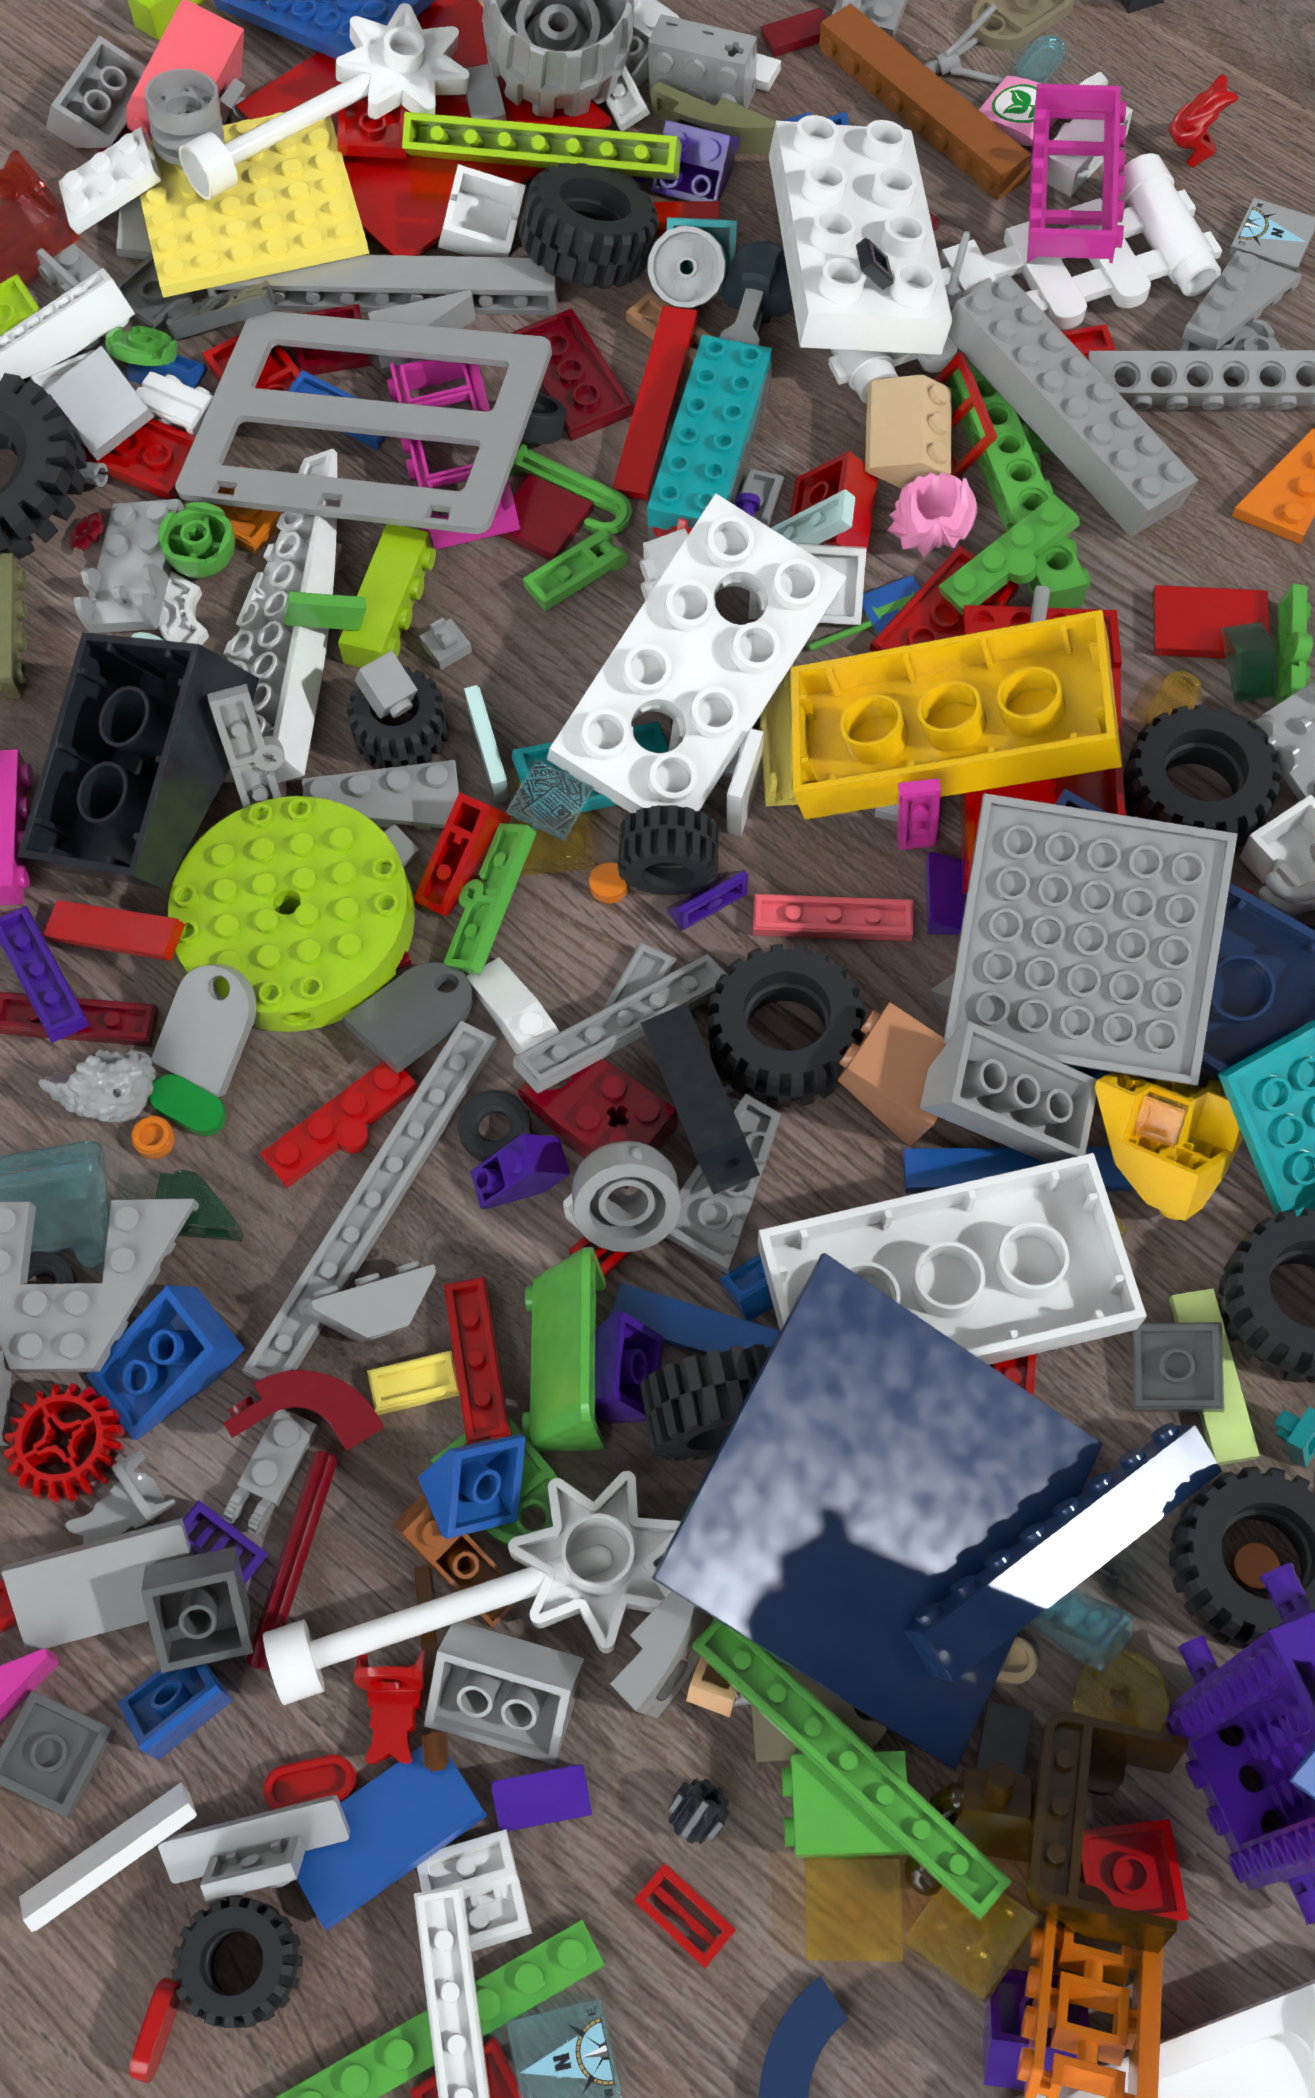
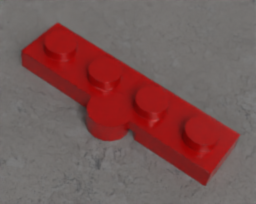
M382 1061L263 1150L260 1155L283 1185L289 1188L339 1149L349 1154L363 1151L369 1142V1132L366 1125H372L416 1092L418 1089L417 1084L404 1069L397 1074Z

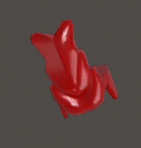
M1224 74L1218 76L1212 85L1204 92L1199 93L1191 103H1187L1180 108L1169 125L1168 132L1176 145L1182 149L1194 150L1186 161L1192 168L1217 153V148L1207 128L1218 119L1219 113L1224 108L1235 103L1239 98L1235 92L1227 91L1228 79Z
M425 1650L420 1652L416 1663L411 1666L369 1667L368 1655L365 1653L358 1656L353 1682L358 1687L367 1691L368 1706L372 1709L370 1727L374 1732L372 1743L365 1757V1761L368 1764H377L389 1757L395 1758L402 1764H410L413 1757L409 1741L410 1733L415 1729V1710L420 1709L423 1697Z

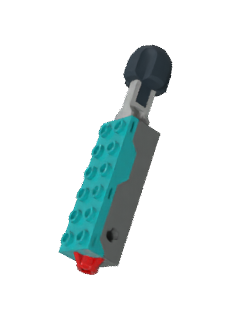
M764 240L749 243L743 246L731 261L722 289V295L728 307L739 310L735 324L721 332L720 338L706 335L701 337L647 506L648 541L683 528L686 529L689 535L715 493L735 505V497L739 495L771 389L772 348L759 346L760 338L757 334L760 324L769 323L771 316L781 317L787 314L792 300L784 247L775 242Z

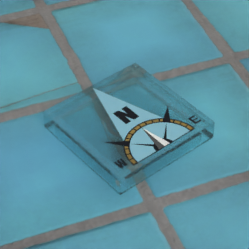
M601 1998L505 2023L520 2098H622Z

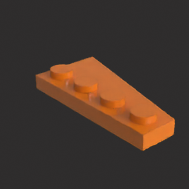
M1315 427L1235 507L1232 517L1301 544L1315 517Z

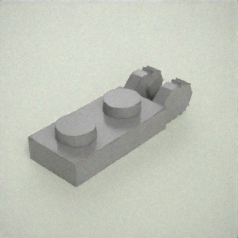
M285 1409L276 1411L237 1483L238 1489L232 1494L223 1513V1519L231 1524L236 1522L241 1516L250 1496L253 1495L262 1500L257 1504L254 1513L249 1519L247 1531L254 1535L260 1534L275 1506L279 1507L320 1429L318 1425Z

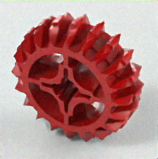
M70 1383L64 1393L58 1384H53L50 1397H47L42 1391H36L35 1398L37 1403L32 1406L26 1401L21 1402V1408L26 1412L22 1418L18 1416L10 1417V1422L17 1427V1430L4 1434V1439L13 1445L3 1451L4 1457L8 1461H14L8 1467L9 1473L13 1477H19L18 1485L22 1489L28 1490L32 1488L31 1494L38 1499H42L47 1494L48 1499L53 1503H59L63 1494H65L70 1502H76L78 1489L80 1488L87 1495H93L94 1487L91 1483L97 1479L100 1483L107 1484L109 1479L103 1472L106 1467L112 1469L111 1467L117 1463L111 1457L112 1454L124 1452V1445L116 1440L125 1434V1429L120 1424H115L119 1420L120 1414L114 1408L109 1409L111 1402L105 1396L97 1398V1392L91 1387H87L81 1392V1388L77 1384ZM67 1412H81L91 1417L84 1421L78 1419L71 1423H64L59 1415ZM45 1425V1433L42 1439L35 1443L38 1433ZM59 1429L71 1438L67 1439L70 1443L66 1447L70 1456L58 1447L62 1446L59 1442L63 1439ZM95 1441L91 1454L84 1460V1451L88 1445ZM64 1462L71 1471L63 1474H46L40 1472L38 1468L45 1464L52 1466L56 1463Z

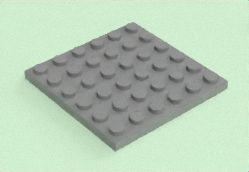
M984 793L943 1044L948 1043L963 1022L970 1021L1062 1064L1193 1086L1198 1085L1237 833Z

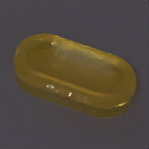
M1185 671L1169 674L1148 709L1145 725L1152 724L1153 718L1161 713L1167 712L1170 716L1173 708L1187 706L1188 710L1194 709L1202 689L1198 678Z

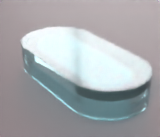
M1044 35L1037 38L1017 61L1014 76L1045 84L1064 61L1066 52L1065 42L1054 35Z

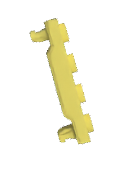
M790 668L758 718L759 731L764 732L762 769L765 807L798 805L793 794Z

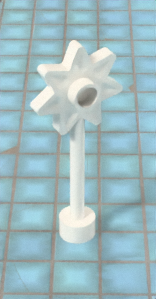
M407 3L399 5L387 26L362 17H352L350 19V40L356 49L336 59V79L342 83L225 144L214 133L206 132L179 147V159L188 181L202 198L209 200L237 185L236 164L367 96L368 116L372 119H378L400 105L412 113L435 114L436 95L466 94L468 91L469 71L451 59L458 47L459 30L454 26L422 29L412 7Z
M631 1471L621 1472L594 1502L564 1480L554 1478L548 1484L553 1527L514 1537L508 1544L511 1557L528 1568L312 1640L304 1619L264 1632V1648L278 1696L282 1704L287 1705L325 1692L321 1668L536 1596V1599L530 1610V1619L534 1627L538 1629L545 1628L581 1614L599 1650L603 1653H610L616 1647L627 1608L652 1612L671 1592V1590L653 1580L652 1576L680 1521L638 1518L636 1477Z

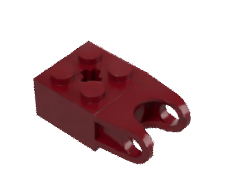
M604 1059L573 1074L570 1081L559 1089H546L537 1094L526 1082L517 1091L525 1105L562 1140V1143L584 1159L597 1148L620 1141L644 1143L659 1151L677 1129V1110L675 1107Z

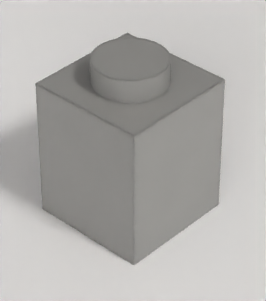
M392 650L360 668L355 678V682L379 719L389 714L393 718L398 717L413 706L411 701L417 692V688Z

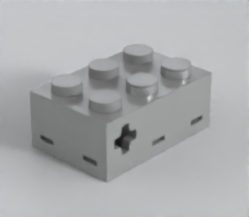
M661 14L648 41L649 96H651L652 87L659 81L714 106L723 97L748 108L756 91L757 36Z

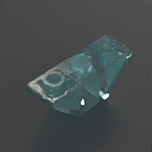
M1071 1589L1029 1623L1075 1660L1104 1672L1132 1638L1133 1617L1125 1610Z

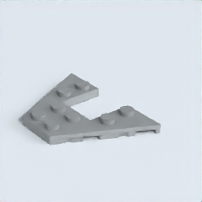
M195 1199L111 1200L103 1282L27 1284L36 1206L31 1202H0V1345L9 1368L16 1373L100 1372L110 1356L112 1344L120 1339L129 1322L126 1320L140 1297L146 1296L161 1271L160 1264L162 1260L173 1251L176 1246L174 1242L191 1212L193 1210L197 1211L199 1203Z

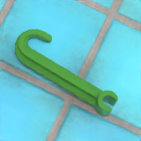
M521 440L510 474L519 475L524 472L532 474L591 501L593 505L615 516V519L611 522H601L592 518H586L584 526L593 533L606 530L609 535H614L623 531L629 525L632 518L631 503L625 495L527 449V443Z

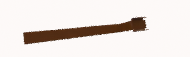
M415 1567L417 1605L433 1600L430 1567ZM436 1630L420 1635L421 1649L426 1652L424 1682L427 1705L438 1651ZM429 1728L427 1736L422 1735L424 1766L430 1767V1772L446 1770V1765L450 1764L447 1732Z

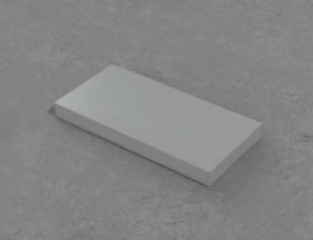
M180 1518L4 1565L1 1573L26 1653L147 1622L148 1617L141 1592L145 1566L193 1556L183 1519Z

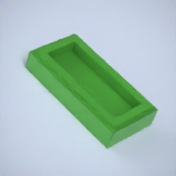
M290 591L288 592L283 612V624L359 631L366 611V600L364 597Z

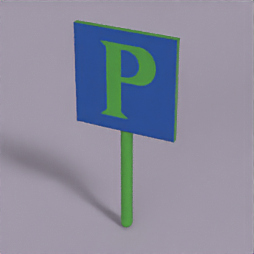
M913 575L863 594L862 610L868 621L810 643L807 649L809 651L816 650L871 627L874 628L878 635L920 589Z

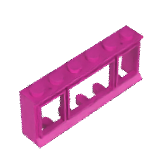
M1037 84L1033 119L1027 263L1038 256L1109 259V263H1113L1115 248H1122L1124 226L1117 224L1118 222L1122 223L1124 215V200H1118V197H1123L1125 175H1119V172L1124 171L1125 150H1119V148H1124L1126 125H1120V123H1125L1127 102L1120 101L1121 86ZM1050 118L1104 120V142L1049 140ZM1048 154L1103 156L1102 211L1046 209ZM1045 224L1101 226V230L1045 228Z
M426 359L398 366L390 363L393 378L387 380V385L392 401L398 400L399 403L441 407L471 399L473 410L491 411L480 368L477 364ZM461 378H465L467 384L465 386L415 398H411L409 392L411 390L432 386ZM400 438L404 455L409 453L412 455V458L405 461L410 481H418L419 486L415 487L434 489L468 480L473 464L429 474L421 440ZM509 479L505 485L492 525L487 531L480 534L422 528L423 531H427L431 535L435 550L520 530ZM432 511L430 517L448 519L449 514L439 516V512Z

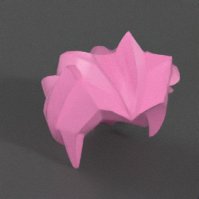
M931 472L925 477L918 475L913 483L910 482L902 488L899 500L895 502L896 510L889 514L894 522L887 531L901 539L902 549L917 548L923 558L934 547L941 548L945 545L955 548L959 539H966L977 516L976 498L969 487L967 478L964 477L963 481H961L959 478L943 472L938 476Z

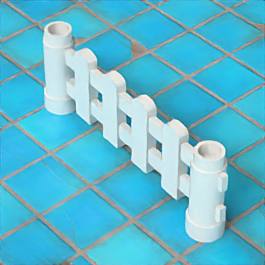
M1149 153L1132 159L1124 165V171L1119 172V175H1125L1123 197H1118V200H1124V215L1122 223L1118 222L1117 225L1124 226L1122 248H1115L1113 263H1109V259H1089L1095 270L1071 277L1061 260L1064 258L1038 256L1027 263L1028 221L1005 230L1003 241L1007 248L983 255L974 239L968 241L957 287L962 290L963 294L987 278H991L993 282L1006 274L1013 276L1022 273L1031 288V291L1025 293L1059 329H1070L1083 322L1087 309L1086 302L1110 295L1118 307H1136L1146 301L1151 287L1150 281L1167 275L1174 284H1178L1185 296H1196L1207 291L1221 275V268L1215 259L1220 258L1222 249L1211 231L1206 233L1201 231L1193 218L1196 210L1195 205L1185 189L1180 191L1175 189L1174 178L1160 156ZM1098 198L1071 207L1069 210L1102 211V200ZM1069 225L1070 227L1065 228L1101 230V226ZM1143 233L1152 251L1135 256L1125 238ZM960 244L942 250L940 263L943 266L941 270L945 285L949 284ZM947 336L942 355L830 349L833 357L829 358L828 365L838 384L848 382L849 386L858 393L861 401L867 404V384L871 380L898 377L894 367L915 359L919 360L925 371L930 373L941 372L957 355L958 347Z

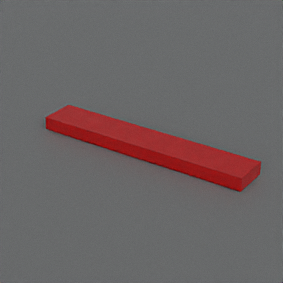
M662 306L612 489L619 491L627 498L649 501L698 320L697 310Z

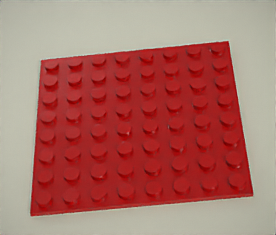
M435 0L430 7L416 17L422 29L454 26L459 30L458 47L451 59L462 67L468 68L488 64L482 22L483 7L476 0ZM317 52L236 105L237 110L245 119L251 120L275 113H285L342 83L336 79V59ZM501 75L497 77L506 113V121L601 130L611 124V118L591 101L589 111L576 117L566 115L563 108L555 109L553 118L537 116L532 113L531 102L523 99L517 106L509 100L504 93L506 88L505 80ZM436 95L435 115L471 118L466 95ZM339 111L331 115L337 140ZM407 152L406 159L342 156L363 230L389 255L418 256L439 242L458 164L520 184H524L546 169L411 156Z

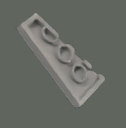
M1237 250L1186 325L1182 339L1216 351L1237 335L1246 322L1249 320L1253 322L1261 316L1262 310L1269 304L1275 305L1282 299L1283 293L1287 290L1293 291L1298 287L1302 274L1259 259L1254 254L1243 253Z
M455 760L302 779L303 796L324 798L342 803L362 813L371 821L376 822L377 826L391 827L393 824L413 825L416 830L431 831L432 827L444 828L459 793Z
M747 1094L744 1095L734 1113L760 1175L713 1195L701 1166L698 1164L680 1190V1217L674 1229L666 1236V1238L726 1274H729L781 1120L780 1113Z

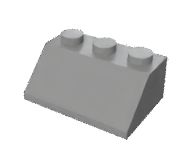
M98 36L51 104L46 129L75 148H109L127 125L126 105L147 66L103 37Z
M460 1621L453 1623L437 1651L424 1726L556 1765L577 1696L584 1658Z

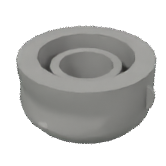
M620 1141L601 1146L587 1155L580 1163L574 1175L571 1191L575 1222L580 1232L590 1242L601 1248L618 1252H631L651 1247L663 1240L674 1229L679 1220L681 1198L677 1174L670 1161L660 1151L650 1145L634 1141ZM623 1186H634L640 1189L636 1193L626 1196L611 1194L616 1188Z

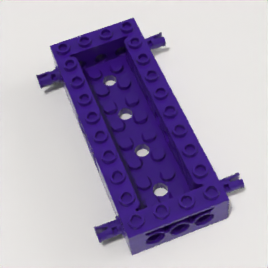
M1288 1563L1259 1577L1281 1617L1282 1623L1278 1625L1279 1627L1266 1632L1219 1668L1204 1635L1177 1647L1183 1656L1195 1686L1165 1707L1168 1716L1164 1720L1169 1734L1189 1738L1188 1748L1185 1751L1189 1759L1185 1763L1186 1771L1194 1787L1197 1790L1203 1789L1210 1805L1206 1809L1209 1822L1218 1836L1224 1835L1232 1852V1854L1228 1855V1862L1236 1879L1240 1883L1245 1882L1249 1890L1281 1881L1283 1883L1288 1882L1305 1917L1306 1925L1315 1923V1800L1289 1780L1315 1740V1609H1313L1293 1569V1564ZM1233 1726L1238 1734L1236 1746H1229L1223 1743L1219 1738L1218 1731ZM1242 1767H1248L1257 1774L1259 1788L1256 1792L1246 1790L1240 1783L1239 1772ZM1270 1813L1274 1815L1280 1822L1281 1828L1265 1834L1261 1827L1263 1814Z

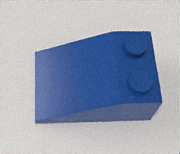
M166 1285L111 1347L110 1356L101 1371L89 1372L86 1376L100 1396H105L111 1402L109 1408H114L120 1414L119 1422L132 1440H138L215 1382L245 1349L197 1287Z

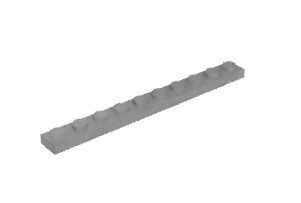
M463 1021L459 1022L242 1369L245 1375L259 1381L276 1373L298 1369L324 1327V1324L306 1315L304 1306L315 1299L313 1293L334 1285H338L340 1292L348 1288L497 1045L496 1037Z

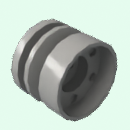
M172 69L158 74L149 81L145 88V102L150 120L153 149L160 158L168 163L182 166L179 159V147L206 132L214 133L225 144L222 117L220 116L218 87L211 77L203 72L192 69Z

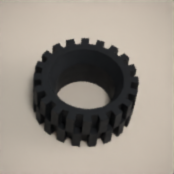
M754 1344L746 1349L741 1345L733 1346L728 1351L719 1352V1349L707 1351L705 1356L696 1357L693 1355L683 1358V1362L680 1364L670 1363L663 1366V1371H654L648 1375L649 1379H643L640 1391L654 1455L656 1457L661 1456V1459L665 1460L675 1458V1461H684L690 1457H693L694 1460H701L708 1456L716 1455L773 1345L765 1348L764 1344Z

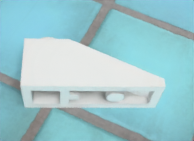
M500 957L486 964L481 975L469 974L466 976L472 990L516 1055L560 1032L540 1002Z

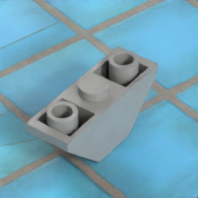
M415 1261L395 1268V1276L382 1280L379 1273H375L354 1280L356 1287L340 1292L338 1285L318 1290L313 1293L315 1299L304 1306L306 1315L358 1343L399 1332L409 1326L436 1274L435 1266L432 1264L421 1268L420 1262Z

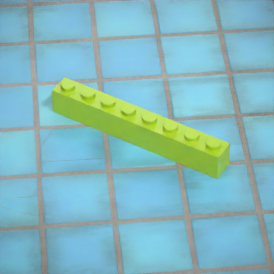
M405 112L402 140V149L411 156L548 168L553 165L557 168L562 163H570V165L584 163L589 167L596 168V166L606 168L608 172H617L625 176L678 180L682 144L677 136Z

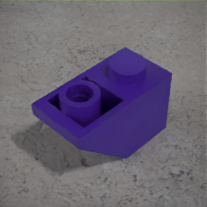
M521 1134L470 1171L481 1209H489L542 1194L570 1175L560 1138L532 1134Z

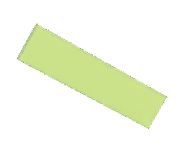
M1214 1288L1172 1295L1169 1302L1175 1323H1222L1224 1412H1199L1208 1448L1219 1466L1257 1459L1260 1456Z

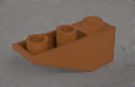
M422 1494L391 1525L455 1592L505 1576L504 1572L468 1534L449 1539L441 1535L425 1494ZM517 1602L480 1614V1616L494 1628Z

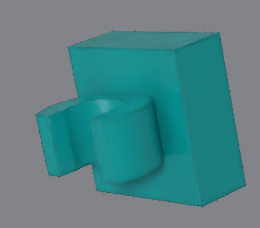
M1309 1406L1301 1419L1291 1412L1283 1410L1274 1423V1426L1279 1428L1276 1436L1287 1442L1290 1460L1306 1468L1315 1455V1409Z

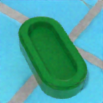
M175 1074L162 1076L153 1083V1092L149 1097L155 1110L160 1115L203 1137L216 1134L225 1125L227 1118L226 1110L221 1100L210 1092Z

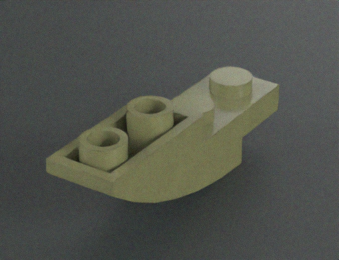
M659 81L651 89V115L662 121H674L739 137L736 153L768 154L770 152L776 120L723 97L714 106Z

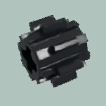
M696 1778L690 1785L683 1782L668 1807V1811L671 1812L669 1823L673 1825L674 1832L678 1836L681 1835L691 1844L694 1842L702 1844L707 1837L714 1841L724 1827V1821L730 1814L726 1809L729 1801L724 1797V1791L707 1779L699 1781Z

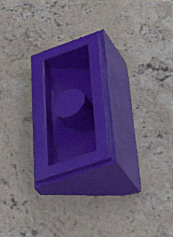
M927 852L925 861L927 934L960 935L966 902V894H963L962 861L936 852Z
M745 870L732 871L715 880L711 885H707L705 889L696 891L669 906L667 912L680 931L685 930L747 895L748 874Z
M583 1764L491 1782L500 1831L506 1829L509 1832L592 1815L586 1772Z

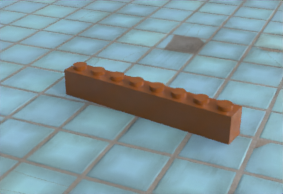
M850 3L821 22L819 49L822 53L838 64L847 75L852 76L865 87L868 93L878 98L892 113L905 121L914 132L919 133L932 144L936 151L941 152L952 161L960 171H963L973 179L982 190L987 191L998 201L1028 180L1032 154Z

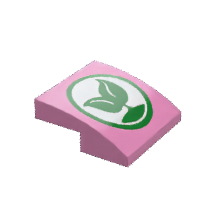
M1007 75L979 111L1018 144L1032 146L1037 84L1041 83ZM1050 118L1049 129L1056 122V118Z

